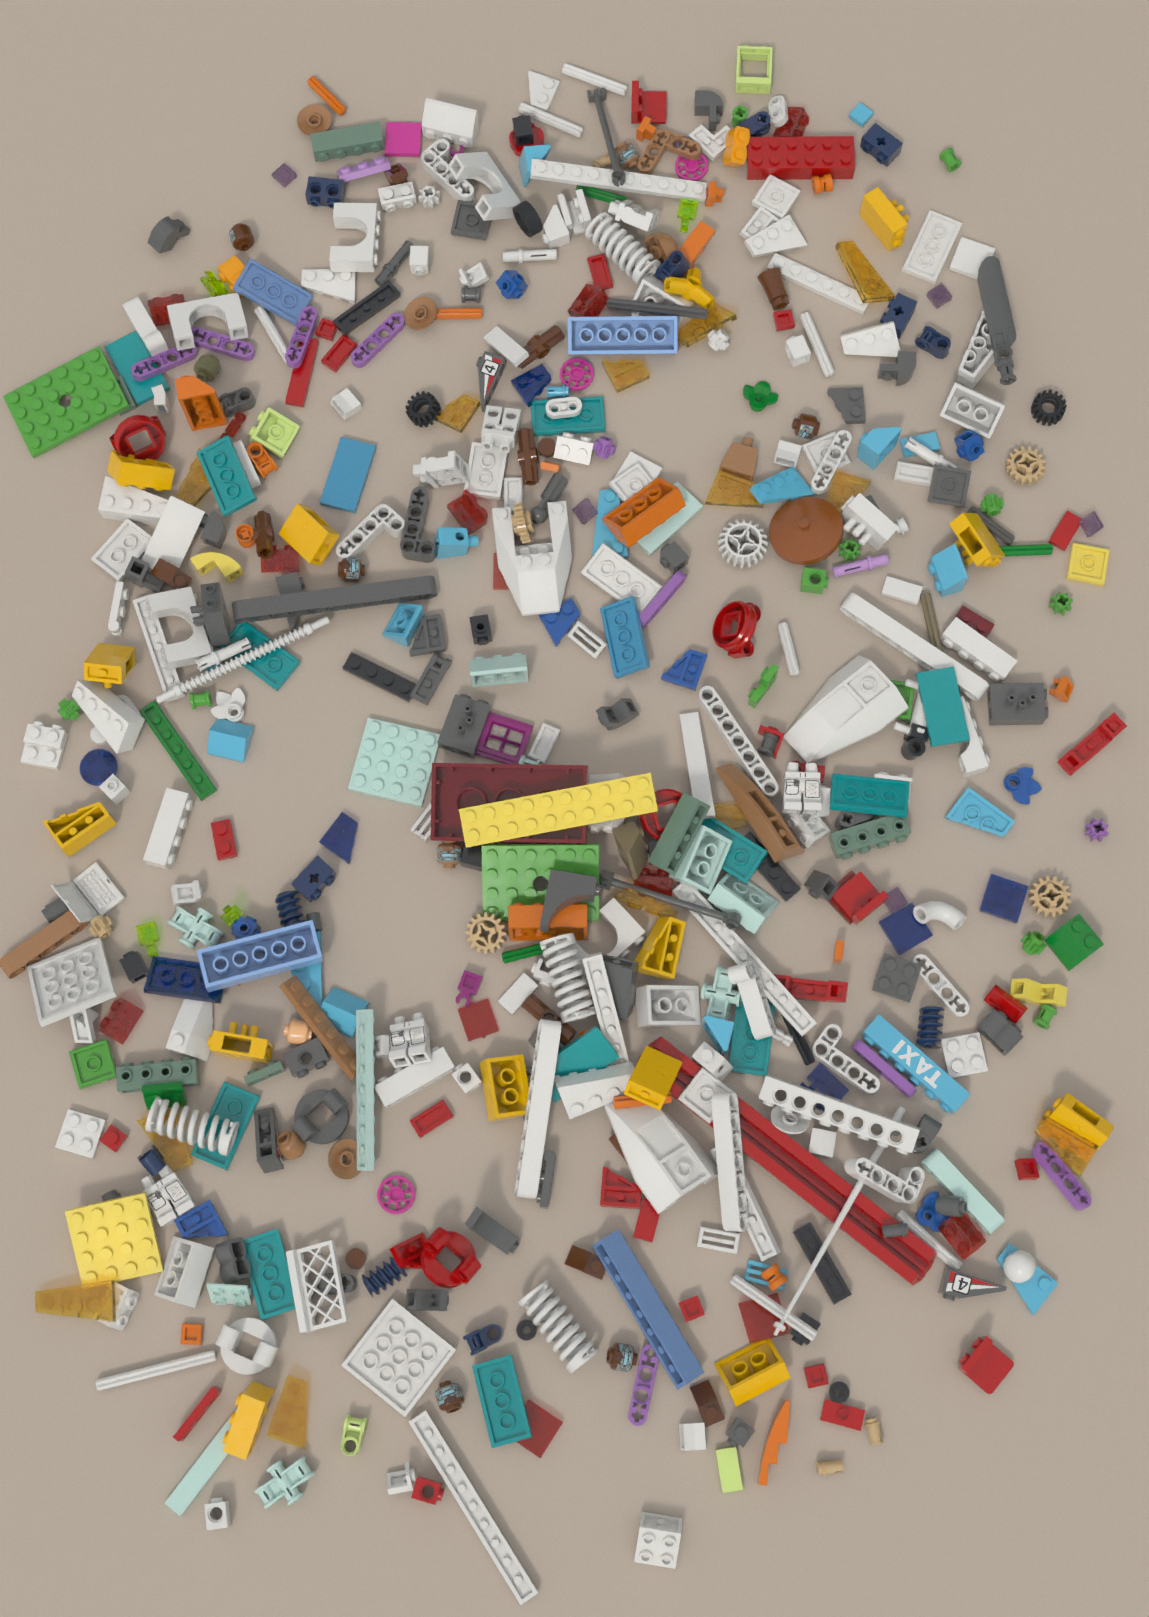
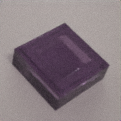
M283 163L272 173V177L285 188L297 177V174Z
M585 498L572 509L584 525L598 514L588 498Z
M1095 511L1079 521L1087 537H1091L1104 527Z
M898 887L886 893L889 897L884 904L891 914L908 904Z

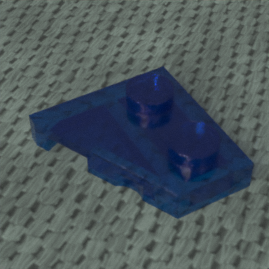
M541 364L512 379L511 384L529 408L532 405V400L536 395L539 396L543 392L544 387L552 379L549 372Z
M342 812L319 843L350 864L358 823Z

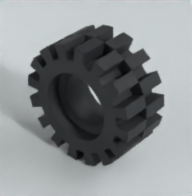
M1046 390L1042 394L1041 392L1038 393L1031 406L1033 419L1037 418V423L1042 421L1044 426L1046 423H1048V426H1051L1052 423L1055 425L1058 421L1060 422L1067 407L1065 405L1066 400H1062V394L1058 396V392L1055 391L1053 394L1052 390H1049L1048 393ZM1051 403L1055 406V411L1053 413L1045 412L1042 409V404Z
M421 391V395L418 392L416 397L411 396L412 401H407L406 414L416 426L423 428V425L428 427V423L433 425L432 421H437L438 418L436 416L441 415L439 412L441 411L440 404L430 392L425 393V391ZM429 405L426 412L418 414L421 407Z

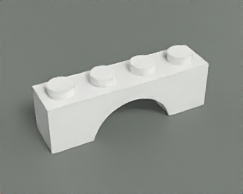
M962 696L961 702L970 738L967 741L966 751L958 759L963 777L965 778L985 772L989 767L990 761L988 755L984 754L982 749V738L977 735L976 721L970 716V705L968 701L965 702Z

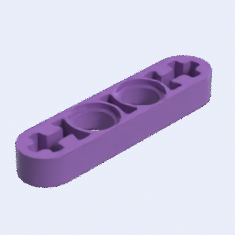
M306 306L302 309L286 351L285 360L290 368L301 366L318 321V312L313 306ZM302 327H308L309 331L303 333L300 332V329ZM299 341L304 343L301 347L294 346Z
M391 314L351 353V361L355 367L362 368L366 366L405 327L402 314ZM394 320H395V321H398V320H399V321H400V324H398V323H395V324H394L393 321H394ZM382 331L389 332L386 338L379 336ZM375 343L377 346L374 350H369L367 345ZM362 356V359H363V360H359V359H358V360L356 361V357H359V358H360V357Z
M200 327L191 328L194 336L197 334L200 336L194 339V344L198 347L243 361H251L255 357L254 347L248 342L238 339L231 341L229 336ZM211 338L218 339L215 345L208 343ZM228 343L235 345L232 350H226L225 346ZM247 349H249L250 353L247 352L245 355L243 351H247Z
M196 345L195 348L188 349L192 351L190 354L186 352V349L177 351L175 346L135 363L131 367L132 378L141 382L194 360L197 356ZM170 355H175L177 360L169 361L167 358ZM153 362H159L161 366L159 368H153L151 364Z
M678 570L639 615L642 630L685 582L687 575L681 570Z
M857 1039L851 1046V1049L906 1097L911 1098L917 1091L909 1081L862 1041Z
M1041 1141L1033 1146V1157L1069 1203L1078 1211L1089 1207L1092 1201L1089 1193L1054 1149L1045 1141ZM1052 1163L1058 1166L1059 1172H1055L1052 1169ZM1065 1179L1070 1181L1072 1185L1071 1189L1065 1186Z
M650 1344L644 1346L641 1351L628 1414L630 1422L636 1426L644 1424L647 1419L659 1360L657 1355L651 1358L650 1363H655L654 1368L649 1365H641L642 1360L647 1362V1355H644V1352L652 1348ZM648 1368L651 1370L652 1377L650 1380L644 1381L641 1379L640 1372L642 1369ZM639 1389L647 1391L648 1397L645 1401L637 1400L636 1392ZM634 1402L640 1405L646 1404V1409L641 1408L640 1412L644 1417L639 1419L638 1422H635V1418L632 1417V1413L637 1412V1407H633Z

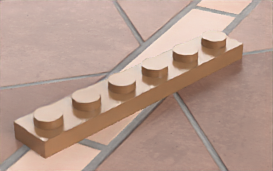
M294 975L282 983L279 988L350 1081L356 1077L355 1052L300 980Z

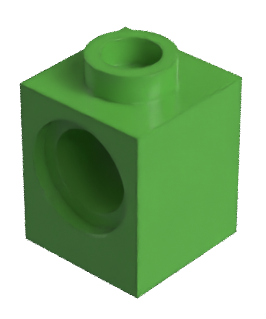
M804 567L800 591L822 594L823 589L828 586L829 577H825L826 570ZM817 579L819 583L814 584L810 580Z

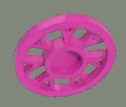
M701 154L699 161L689 159L686 161L684 157L679 156L675 162L676 174L684 180L698 181L706 175L708 161L703 154ZM679 162L684 163V167L678 166ZM705 164V167H699V165ZM685 170L686 173L682 175L680 172ZM700 171L702 174L698 176L696 172ZM688 174H693V178H689Z
M570 359L560 369V380L562 384L569 386L570 390H583L593 381V368L584 359ZM579 362V367H574L573 363ZM586 365L589 369L583 371L582 368ZM566 366L571 368L570 372L564 370ZM584 375H591L590 379H585ZM563 376H570V379L564 380ZM571 381L576 382L575 386L569 385ZM583 381L584 385L580 386L578 382Z
M402 1176L388 1177L378 1188V1202L385 1211L391 1214L403 1213L414 1202V1187L408 1179ZM393 1179H398V1187L392 1186ZM406 1182L409 1187L403 1191L400 1187ZM385 1184L391 1188L388 1193L382 1190ZM404 1193H412L411 1200L404 1199ZM388 1195L389 1201L382 1203L381 1197ZM403 1200L407 1206L401 1210L399 1203ZM391 1202L396 1203L394 1211L388 1209Z

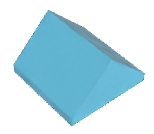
M549 144L524 146L519 159L522 185L524 187L532 180L530 179L531 160H546L551 149Z
M399 603L382 635L409 647L419 628L421 618L425 616L423 606Z
M217 719L209 729L207 754L244 763L255 727L225 719Z
M333 987L323 1000L321 1009L339 1033L353 1038L356 1033V1010L367 1009L369 1002Z
M706 1015L703 1017L702 1025L719 1053L725 1056L734 1022Z

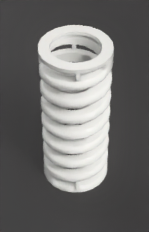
M607 212L600 213L587 227L585 237L592 241L596 247H599L601 252L606 253V256L612 259L615 265H619L620 270L625 271L626 275L632 278L633 282L640 286L643 278L650 275L655 276V272L661 265V262L657 259L653 260V254H647L645 247L640 248V242L634 241L632 235H627L626 229H620V224L614 223V218ZM600 221L601 223L597 226L595 232L592 233L594 226ZM653 266V268L647 274H645V272Z
M574 933L563 934L539 942L541 950H544L543 956L551 958L545 963L546 966L554 968L548 975L551 978H557L551 985L553 988H561L554 993V996L556 998H564L557 1003V1006L561 1009L568 1008L560 1014L562 1024L596 1014L595 1006L590 1007V1010L580 1011V1009L592 1005V999L575 1001L589 995L590 989L571 991L587 984L586 978L570 980L584 974L583 968L567 970L579 965L582 962L581 959L563 960L579 952L578 948L560 950L575 943Z
M159 1096L156 1097L147 1117L146 1131H155L160 1136L167 1133L168 1138L174 1139L177 1137L180 1142L187 1140L189 1145L198 1143V1147L201 1149L208 1145L209 1151L214 1152L218 1149L219 1153L223 1156L230 1154L239 1129L238 1121L230 1122V1119L225 1118L221 1131L215 1140L216 1129L220 1121V1116L215 1115L211 1127L204 1138L206 1125L210 1117L209 1112L203 1114L200 1126L194 1135L200 1110L194 1109L190 1123L184 1132L185 1121L190 1108L187 1105L183 1107L180 1119L174 1128L175 1118L180 1106L178 1102H175L171 1108L169 1118L163 1126L169 1100H162Z
M546 1280L518 1303L521 1307L527 1309L526 1314L529 1317L536 1315L533 1319L534 1325L537 1326L544 1323L540 1327L539 1332L542 1335L550 1332L546 1337L547 1343L557 1341L552 1348L554 1352L565 1349L559 1356L561 1361H566L573 1357L566 1365V1369L571 1374L596 1355L599 1350L594 1348L590 1350L593 1346L592 1340L579 1345L587 1336L585 1331H581L571 1337L580 1327L578 1322L563 1329L573 1319V1314L568 1313L557 1320L567 1309V1306L562 1304L550 1311L560 1301L558 1295L542 1303L554 1291L553 1287Z

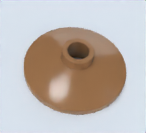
M317 104L304 107L297 116L299 130L308 136L312 133L328 131L332 124L329 110Z
M424 296L412 300L404 312L406 325L412 330H423L430 326L437 315L435 302L431 298Z
M341 1139L331 1147L328 1154V1165L336 1177L351 1179L361 1172L357 1171V1142L355 1140ZM343 1155H344V1157H345V1161H344V1162H342V1156H343Z

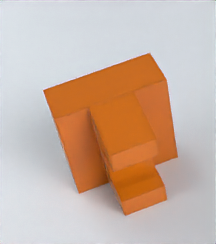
M644 117L637 128V140L643 142L644 138L651 140L657 128L651 125V118Z
M709 181L706 188L705 206L712 207L714 202L721 203L722 197H724L725 189L716 187V182Z
M1062 676L1061 679L1053 680L1057 688H1050L1049 693L1061 702L1067 703L1074 685L1069 677Z

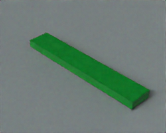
M155 700L139 710L199 799L203 801L215 793L217 789Z

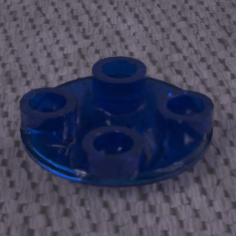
M104 749L88 752L80 763L82 778L88 784L100 786L112 774L116 775L118 769L117 760L114 755Z

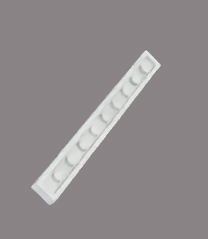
M540 159L531 160L530 179L698 202L706 200V182L624 171L626 181L621 186L619 180V187L612 183V169Z
M681 883L672 891L678 899L715 910L697 889ZM689 910L737 965L748 961L756 963L767 999L802 1037L817 1025V1022L734 930L728 929L722 920Z
M425 1410L409 1421V1424L519 1604L522 1605L538 1594V1591L429 1413Z

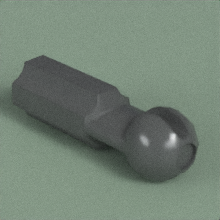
M553 474L541 494V503L539 506L531 509L530 513L533 523L542 524L547 520V503L557 502L568 484V479L562 474Z

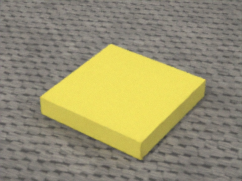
M1072 543L1066 579L1103 586L1105 584L1110 550Z

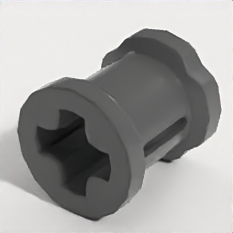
M462 287V303H465V301L480 303V287L476 289Z
M765 732L762 745L758 747L757 751L764 756L773 757V750L776 742H779V737Z

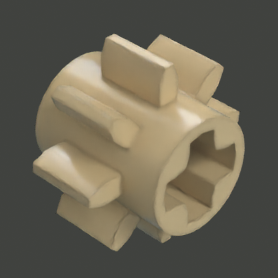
M99 915L90 921L92 927L89 928V931L95 938L99 936L100 939H104L113 932L111 927L114 924L108 916L104 918L103 915Z

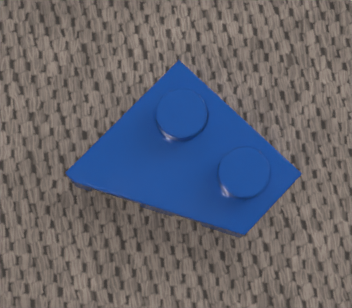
M572 598L562 602L560 612L539 614V618L555 647L560 644L561 639L581 616Z
M689 649L666 673L662 674L661 680L696 691L707 654Z
M211 1200L174 1220L183 1238L228 1235Z

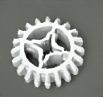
M736 519L734 525L729 522L728 528L724 527L723 533L719 534L720 540H718V545L720 547L718 550L722 552V559L727 558V564L733 562L734 567L740 564L741 569L746 564L750 568L751 562L755 565L758 564V560H762L763 554H766V547H768L767 535H763L764 529H758V523L753 526L752 520L749 523H745L746 520L742 519V523H739ZM749 534L756 539L757 544L749 538ZM746 538L744 545H742V548L740 549L742 542ZM728 543H730L731 546L736 548V553L731 550Z

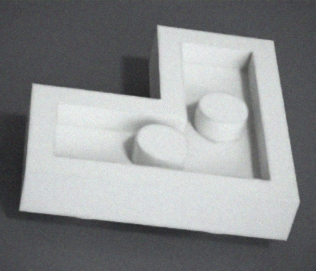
M701 124L689 134V139L699 143L701 151L714 161L726 149L725 138L730 128L726 125L713 135Z

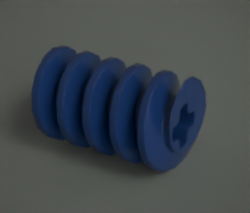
M286 891L276 895L275 903L279 904L277 910L280 911L278 917L282 919L280 921L281 926L287 927L305 922V920H299L304 914L297 913L302 908V906L295 904L300 901V898H294L299 893L298 891Z
M926 1006L919 1009V1013L922 1016H919L918 1020L922 1023L918 1024V1029L922 1031L917 1032V1036L920 1038L916 1040L917 1045L928 1049L941 1048L936 1043L942 1042V1039L936 1036L943 1033L937 1030V1027L943 1026L938 1020L944 1019V1016L939 1014V1012L945 1011L944 1008Z
M391 1256L389 1257L390 1264L385 1261L382 1262L383 1269L377 1265L375 1266L376 1273L369 1270V1278L364 1274L362 1275L363 1283L372 1297L373 1292L377 1295L380 1294V1287L383 1290H387L386 1283L393 1286V1278L399 1282L401 1281L400 1274L405 1277L408 1276L405 1269L399 1268L395 1259Z

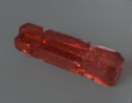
M242 412L236 413L235 419L231 420L225 429V433H222L220 439L227 435L229 437L235 436L241 427L240 424H243L246 420V416Z

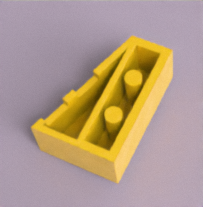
M111 450L107 472L118 485L123 487L134 485L140 489L149 487L161 492L171 490L175 469L170 463L148 458L146 460L134 459L135 455L131 454L128 457L119 456L117 451Z
M101 802L77 809L76 812L67 815L66 813L62 814L59 818L50 821L48 819L42 821L68 857H71L117 824Z
M673 917L657 919L634 960L639 962V973L661 980L675 978L686 925L685 921Z
M252 1381L243 1393H239L235 1403L238 1406L237 1410L232 1413L229 1424H231L230 1431H226L222 1441L225 1444L223 1452L243 1460L249 1457L260 1432L262 1419L268 1411L269 1399L274 1395L276 1389Z

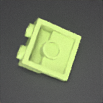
M268 407L265 412L262 410L257 420L260 422L257 427L253 425L248 433L251 436L249 441L251 443L258 442L264 449L283 458L300 426Z

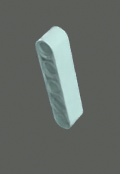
M934 1148L920 1161L923 1167L951 1196L964 1198V1201L967 1202V1213L988 1235H991L1005 1222L996 1209L937 1148Z

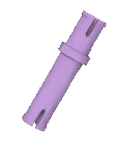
M885 553L873 557L866 556L862 560L833 566V576L836 578L867 569L871 571L875 567L888 565V555Z

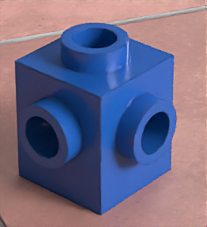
M505 270L495 282L506 299L521 298L528 287L523 276L517 270Z
M968 429L954 438L957 447L956 452L960 458L974 461L985 453L982 438L972 430Z
M240 916L238 920L233 922L231 934L237 940L260 934L261 928L256 923V919L250 916H246V918Z

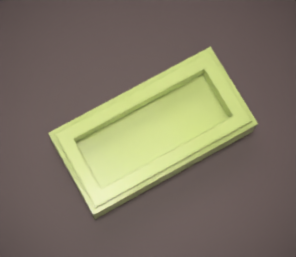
M736 1447L715 1450L722 1493L743 1490Z

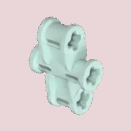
M176 907V913L171 921L168 920L167 924L185 933L178 940L183 945L194 949V944L197 940L203 945L211 947L217 944L221 936H224V932L207 923L209 919L213 918V915L198 907V913L196 916H193L184 909Z
M720 965L717 966L713 986L704 982L701 990V999H710L706 1012L707 1016L728 1021L731 1003L736 1004V1007H740L742 998L740 992L735 990L736 984L733 985L730 982L727 969L722 968Z
M305 1456L294 1462L287 1469L282 1465L283 1461L281 1459L266 1470L267 1473L272 1475L273 1479L254 1491L263 1501L264 1509L269 1508L283 1496L287 1499V1505L289 1506L304 1495L302 1492H299L297 1486L316 1474L314 1471H311L305 1462Z

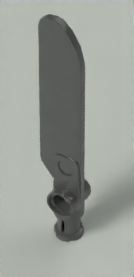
M989 256L982 261L978 269L977 282L993 350L994 365L997 367V371L1000 372V383L1011 385L1016 382L1017 378L1012 369L1014 367L1013 351L1010 347L1016 341L1017 335L1000 261L995 256Z

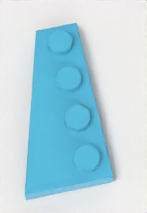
M613 489L599 490L592 557L604 543L624 559H628L627 546L615 538L601 519L620 505V499Z
M317 931L316 935L322 954L321 931ZM321 963L291 970L292 977L296 975L321 1008L323 1003Z

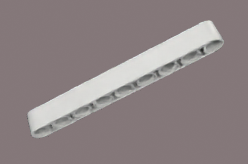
M850 593L840 606V610L849 618L927 670L954 667L959 691L970 699L978 702L988 689L989 684L984 679L855 593Z
M540 1019L538 1024L514 1189L515 1197L536 1199L561 1034V1022Z

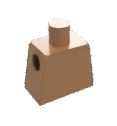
M743 437L741 444L737 442L732 443L720 464L719 474L752 484L758 452L756 448L752 447L754 442L752 438Z

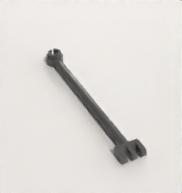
M600 88V93H598V90L594 89L593 95H591L590 90H587L589 103L595 102L613 168L611 175L612 183L619 187L620 180V185L623 186L626 181V174L619 167L602 101L606 100L605 90Z
M601 870L600 888L610 891L611 887L614 886L722 920L726 927L731 930L738 928L742 918L736 912L722 913L615 879L614 872Z

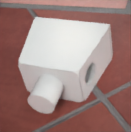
M705 1041L691 1056L695 1062L721 1082L734 1068Z

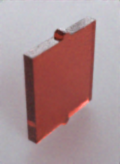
M488 999L476 1003L471 1002L468 1008L465 1006L458 1009L468 1042L481 1037L486 1038L487 1035L499 1031Z

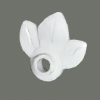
M236 688L232 695L217 692L216 702L218 706L210 710L213 716L217 719H228L231 722L240 721L244 716V709L242 708L246 701L244 693L240 688ZM233 711H238L236 716H232Z

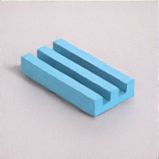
M748 1260L744 1280L768 1286L769 1283L767 1281L749 1277V1274L761 1276L762 1272L751 1269L752 1265L768 1269L771 1265ZM780 1268V1272L787 1277L788 1270ZM785 1283L776 1289L784 1290Z

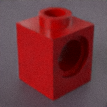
M418 1476L411 1498L436 1505L437 1501L442 1500L444 1488H441V1482ZM426 1485H431L434 1488V1495L432 1497L424 1495L423 1489Z

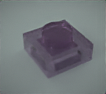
M942 283L928 291L926 295L936 309L952 299V295Z

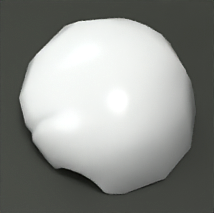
M1023 1250L1013 1252L1006 1257L1003 1263L1004 1274L1012 1282H1026L1035 1273V1259L1030 1253Z

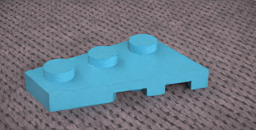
M794 466L753 485L750 489V492L759 504L777 503L787 499L792 501L797 498L813 497L815 495Z
M969 787L945 817L946 819L1000 837H1004L1016 822Z
M1010 1243L1007 1244L996 1258L1002 1269L1006 1257L1018 1251ZM1037 1265L1034 1275L1028 1281L1023 1283L1012 1282L1032 1315L1037 1312L1058 1284Z

